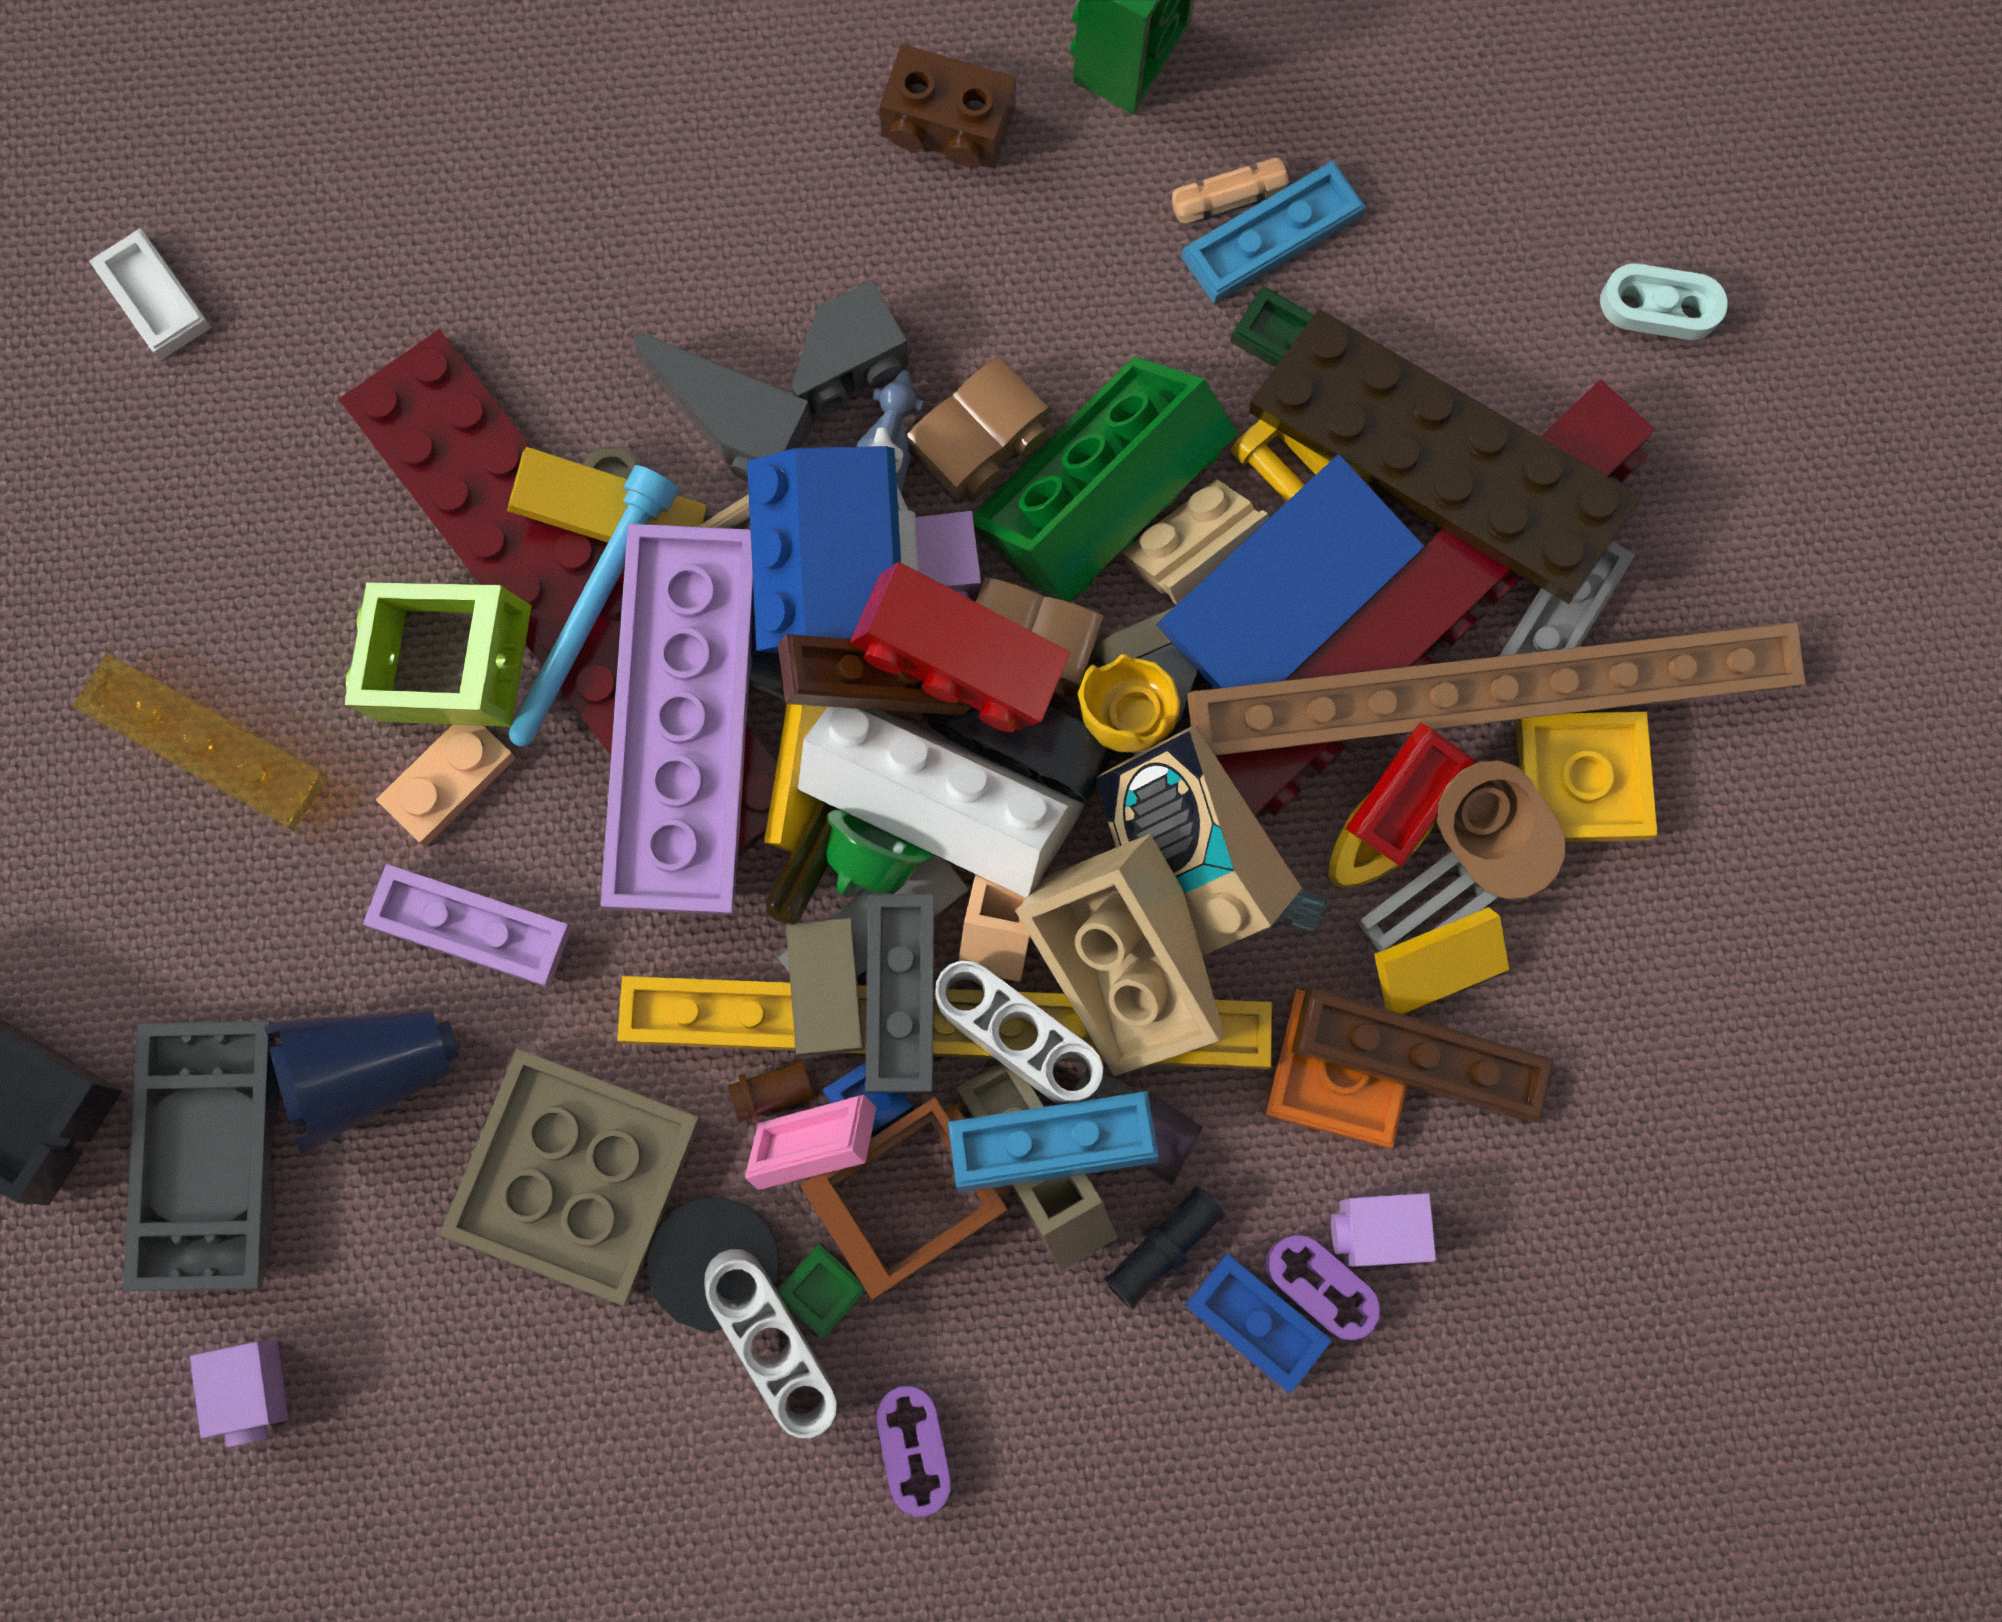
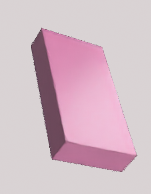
M860 1095L758 1123L745 1179L758 1190L866 1163L877 1107L865 1095Z

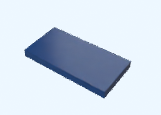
M1338 454L1169 611L1156 626L1215 689L1284 681L1424 546Z

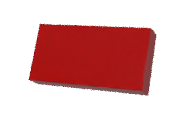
M1420 722L1345 829L1402 867L1437 818L1438 803L1446 786L1460 771L1474 765L1476 760L1432 728Z

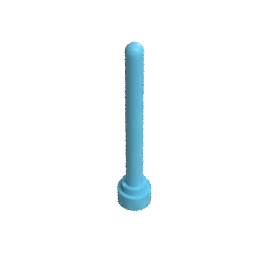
M634 465L623 486L624 491L627 492L623 503L627 508L509 729V738L513 744L527 746L535 738L625 567L628 524L647 525L650 519L657 520L660 512H668L680 490L679 487L657 472L640 465Z

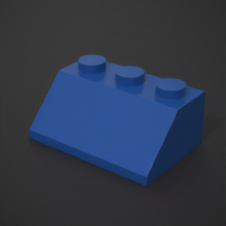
M888 446L793 448L748 460L747 474L757 651L779 654L778 643L786 634L851 639L879 574L896 563L901 562L895 448Z

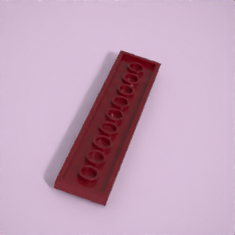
M438 329L339 398V401L480 585H501L532 605L526 646L543 667L607 544L592 537L507 511L522 453L526 447L531 448V446L440 329ZM625 567L560 688L610 756L612 751ZM747 724L738 856L765 837L777 762Z

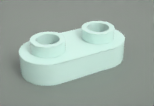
M1637 263L1627 264L1615 270L1603 287L1600 296L1602 312L1615 326L1626 330L1685 340H1698L1711 334L1724 318L1728 305L1727 296L1722 286L1707 275ZM1630 296L1634 298L1639 307L1631 308L1623 303L1621 297ZM1681 306H1690L1695 309L1698 318L1686 316Z

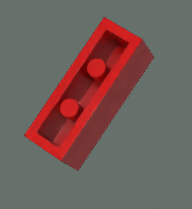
M901 562L896 563L879 574L849 644L866 652L864 659L872 666L892 674H900L902 670L923 681L922 689L929 695L948 703H958L960 700L980 710L979 718L984 723L1005 732H1014L1016 729L1021 730L1042 722L1070 655V651Z

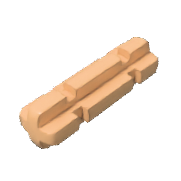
M1274 157L1256 163L1257 169L1252 170L1250 166H1246L1203 180L1204 186L1199 188L1196 183L1176 188L1173 191L1172 205L1179 222L1186 224L1204 218L1203 212L1208 210L1211 215H1215L1256 202V195L1262 194L1264 198L1273 196L1285 189L1289 183L1283 161L1280 158Z

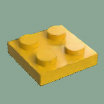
M1647 712L1567 713L1515 720L1518 767L1530 778L1557 817L1565 835V843L1650 841L1658 836Z

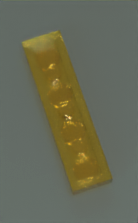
M108 653L105 654L72 705L79 712L294 832L328 779V776L316 768Z

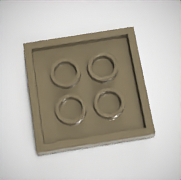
M516 1048L439 1235L616 1304L628 1306L647 1259L654 1235L660 1226L702 1119Z

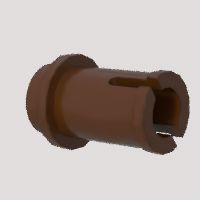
M802 1060L746 1079L745 1074L738 1075L739 1082L727 1085L739 1123L752 1119L754 1125L760 1123L758 1118L760 1115L806 1100H814Z

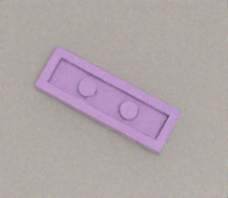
M388 864L384 868L363 925L370 929L547 988L551 986L572 929L566 923Z

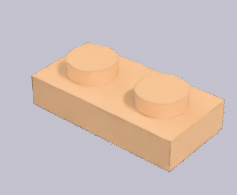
M452 725L376 801L419 843L427 847L516 757L485 726Z

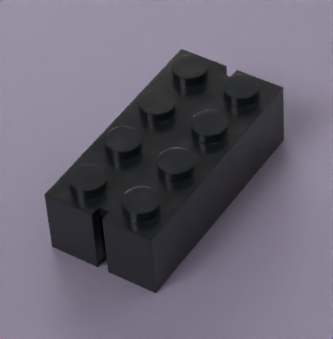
M0 1019V1193L16 1203L49 1206L82 1155L81 1152L72 1148L76 1140L86 1142L92 1140L123 1090Z

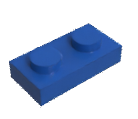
M1229 1254L1223 1255L1184 1304L1189 1311L1290 1394L1332 1342L1331 1339Z

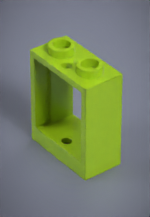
M366 583L363 604L357 614L358 632L352 665L346 675L347 693L344 705L379 722L511 727L532 605L501 585ZM407 612L473 613L460 693L393 691Z

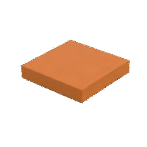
M1296 989L1292 995L1263 1116L1378 1147L1392 1149L1407 1086L1291 1053L1305 991Z

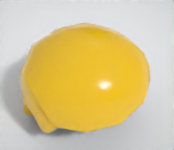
M1121 654L1113 662L1100 668L1093 664L1086 670L1078 691L1085 727L1102 746L1117 752L1147 750L1164 740L1174 730L1175 724L1178 722L1181 700L1175 680L1153 661L1131 658L1127 654Z

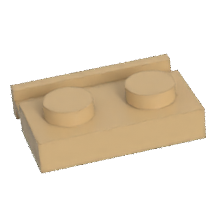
M1215 479L1205 488L1195 492L1188 501L1159 523L1145 530L1131 546L1121 553L1131 571L1160 593L1166 592L1169 594L1172 602L1177 605L1270 517L1264 510L1256 511L1252 502L1218 479Z

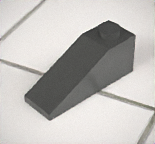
M638 332L634 345L643 368L724 462L730 466V471L734 475L748 482V460L793 448H802L813 425L807 400Z

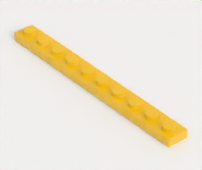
M622 976L617 1041L621 1044L796 1051L790 983ZM857 985L863 1051L844 1053L866 1054L867 986ZM934 988L933 1056L995 1059L951 1026L940 1015L936 1004V989ZM949 989L946 995L948 1002L954 1008L963 1011L975 1009L982 1003L985 996L983 990ZM1019 992L1089 1044L1097 1052L1101 1062L1106 1063L1065 994ZM1215 1000L1224 1031V1036L1220 1041L1149 1065L1268 1070L1271 1067L1272 1002ZM1015 1018L1009 1020L999 1031V1036L1004 1045L1015 1051L1026 1050L1037 1040L1034 1026L1024 1019ZM1076 1058L1060 1060L1061 1062H1082Z

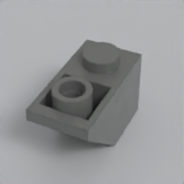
M873 280L817 307L791 384L793 395L809 402L811 414L815 412L818 415L831 413L840 408L848 400L849 395L869 385L873 388L884 386L895 380L900 371L909 366L907 340Z

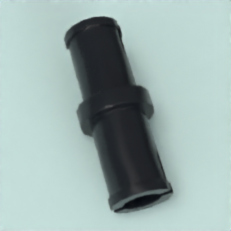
M1195 1186L1190 1191L1191 1193L1157 1227L1150 1224L1141 1233L1144 1240L1110 1275L1107 1274L1103 1278L1107 1287L1131 1310L1137 1307V1303L1172 1268L1179 1271L1188 1262L1185 1254L1218 1221H1221L1226 1216L1221 1207L1201 1188L1199 1189Z

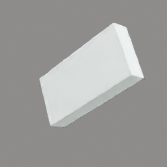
M141 228L89 260L160 361L212 328Z

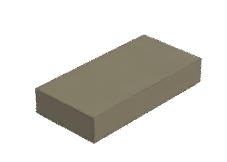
M851 918L796 923L795 925L785 924L797 1057L863 1051Z

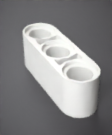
M958 961L950 964L941 972L936 982V1004L940 1015L951 1026L1059 1105L1087 1101L1094 1096L1102 1080L1103 1065L1099 1055L1089 1044L978 963ZM963 979L978 983L985 995L982 1003L969 1011L954 1008L946 997L950 986ZM1015 1018L1024 1019L1034 1026L1037 1040L1030 1048L1023 1051H1015L1004 1045L999 1036V1031L1009 1020ZM1065 1058L1081 1060L1088 1067L1090 1073L1089 1084L1078 1091H1067L1061 1088L1055 1082L1053 1076L1054 1065Z
M729 1249L719 1253L710 1261L705 1271V1292L712 1312L779 1425L788 1434L797 1438H812L822 1434L831 1426L836 1415V1400L825 1371L763 1266L755 1256L740 1249ZM733 1269L744 1270L754 1278V1286L751 1292L739 1300H729L722 1297L716 1289L720 1277ZM766 1328H778L788 1336L785 1349L772 1357L758 1355L751 1348L755 1335ZM801 1386H812L822 1393L821 1400L813 1411L797 1414L785 1406L789 1394L794 1389Z

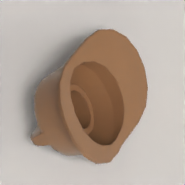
M1500 760L1478 762L1460 771L1446 786L1438 803V826L1444 840L1471 878L1487 893L1504 899L1527 898L1544 890L1558 875L1565 858V835L1557 817L1530 778L1516 765Z

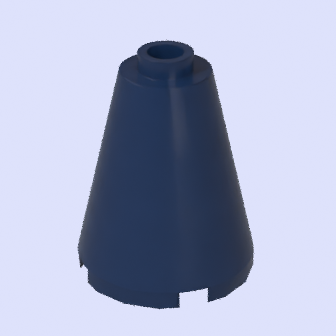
M432 1011L287 1020L265 1025V1032L270 1041L282 1039V1045L269 1049L289 1121H294L296 1128L306 1125L308 1135L295 1138L300 1153L317 1148L449 1075L450 1070L447 1061L459 1058L449 1020L436 1023Z

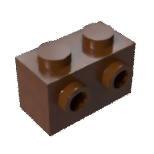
M901 44L879 106L882 137L890 139L895 145L906 150L917 151L922 148L946 155L951 161L961 166L976 167L981 165L995 169L1016 107V77Z

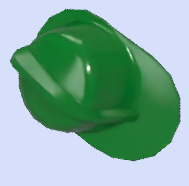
M834 810L827 815L828 823L832 826L827 847V861L839 874L837 891L842 895L859 893L864 890L882 894H894L906 884L920 864L937 856L842 810Z

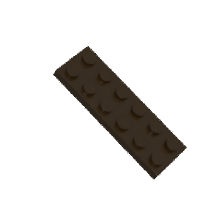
M1318 309L1250 401V414L1329 461L1339 454L1365 483L1569 605L1637 508L1642 497L1321 309Z

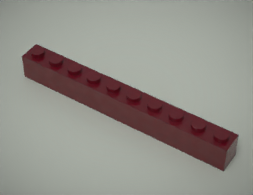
M1600 379L1540 438L1607 477L1612 478L1614 476L1622 483L1648 457L1641 448L1655 429ZM1443 529L1284 681L1433 664L1434 661L1427 656L1429 652L1442 640L1450 647L1456 644L1478 621L1471 612L1485 599L1496 605L1521 578L1514 571ZM1341 741L1218 755L1216 758L1257 819L1266 809L1274 817L1278 815L1301 792V789L1294 782L1311 766L1320 774L1344 751L1346 746Z

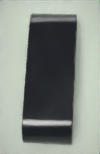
M1050 706L1047 707L1042 722L1021 730L1016 729L1014 732L1001 731L984 723L979 718L980 710L971 707L964 715L930 713L927 719V723L934 730L953 742L1083 804H1087L1097 786L1095 779L1106 770L1115 753L1114 750L1102 746L1085 727L1083 722Z

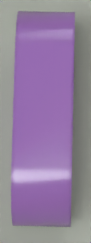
M1292 1235L1281 1238L1271 1246L1266 1256L1265 1264L1268 1279L1278 1291L1323 1330L1336 1338L1347 1340L1363 1338L1374 1330L1380 1314V1305L1376 1294L1322 1245L1308 1236ZM1303 1249L1309 1252L1311 1256L1307 1260L1306 1266L1321 1279L1316 1287H1313L1301 1277H1295L1290 1282L1285 1280L1282 1274L1285 1272L1287 1265L1280 1258L1285 1250L1293 1254L1299 1253ZM1329 1287L1342 1297L1349 1298L1355 1293L1359 1295L1362 1300L1359 1302L1357 1310L1364 1317L1358 1325L1350 1321L1344 1322L1341 1326L1336 1324L1333 1319L1337 1316L1339 1310L1323 1295Z
M901 1385L890 1390L885 1395L877 1410V1427L890 1492L895 1504L903 1512L914 1517L929 1516L937 1512L946 1503L951 1490V1475L940 1421L933 1398L924 1389L915 1385ZM909 1397L913 1407L924 1406L926 1418L919 1420L916 1424L918 1445L907 1447L902 1426H891L889 1423L888 1414L898 1409V1398ZM921 1453L926 1474H938L940 1479V1485L931 1489L930 1501L926 1503H918L915 1493H904L902 1489V1482L909 1480L912 1475L910 1455Z

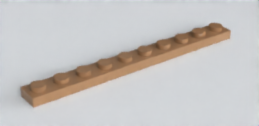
M1798 622L1193 691L1187 693L1191 727L1194 725L1197 727L1214 755L1218 756L1413 732L1420 722L1434 730L1805 685L1806 683Z

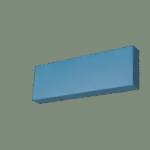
M1332 160L1184 247L1181 258L1212 303L1216 304L1360 219L1364 215L1366 206Z
M1147 1091L948 1122L958 1193L1159 1163Z

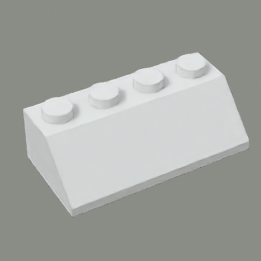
M827 707L803 740L798 790L1025 898L1037 886L1082 813L1084 806L1079 801L905 720L889 715L883 710Z

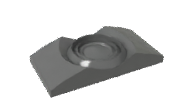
M230 1021L137 1024L123 1291L263 1288L275 1214L271 1176L272 1137L280 1101L279 1083L269 1049L276 1046V1040L270 1041L265 1032V1025L274 1022Z

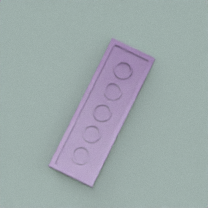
M628 524L600 906L604 909L734 915L754 613L750 530Z

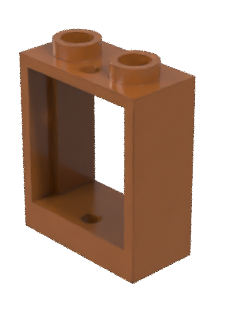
M935 1097L871 1138L866 1163L816 1175L800 1185L872 1300L877 1299L1008 1211L1001 1200L1011 1193L1008 1186L976 1190V1195L984 1205L982 1208L890 1269H887L836 1189L837 1186L930 1125L933 1126L952 1156L948 1122L964 1120V1117L954 1103L943 1110Z

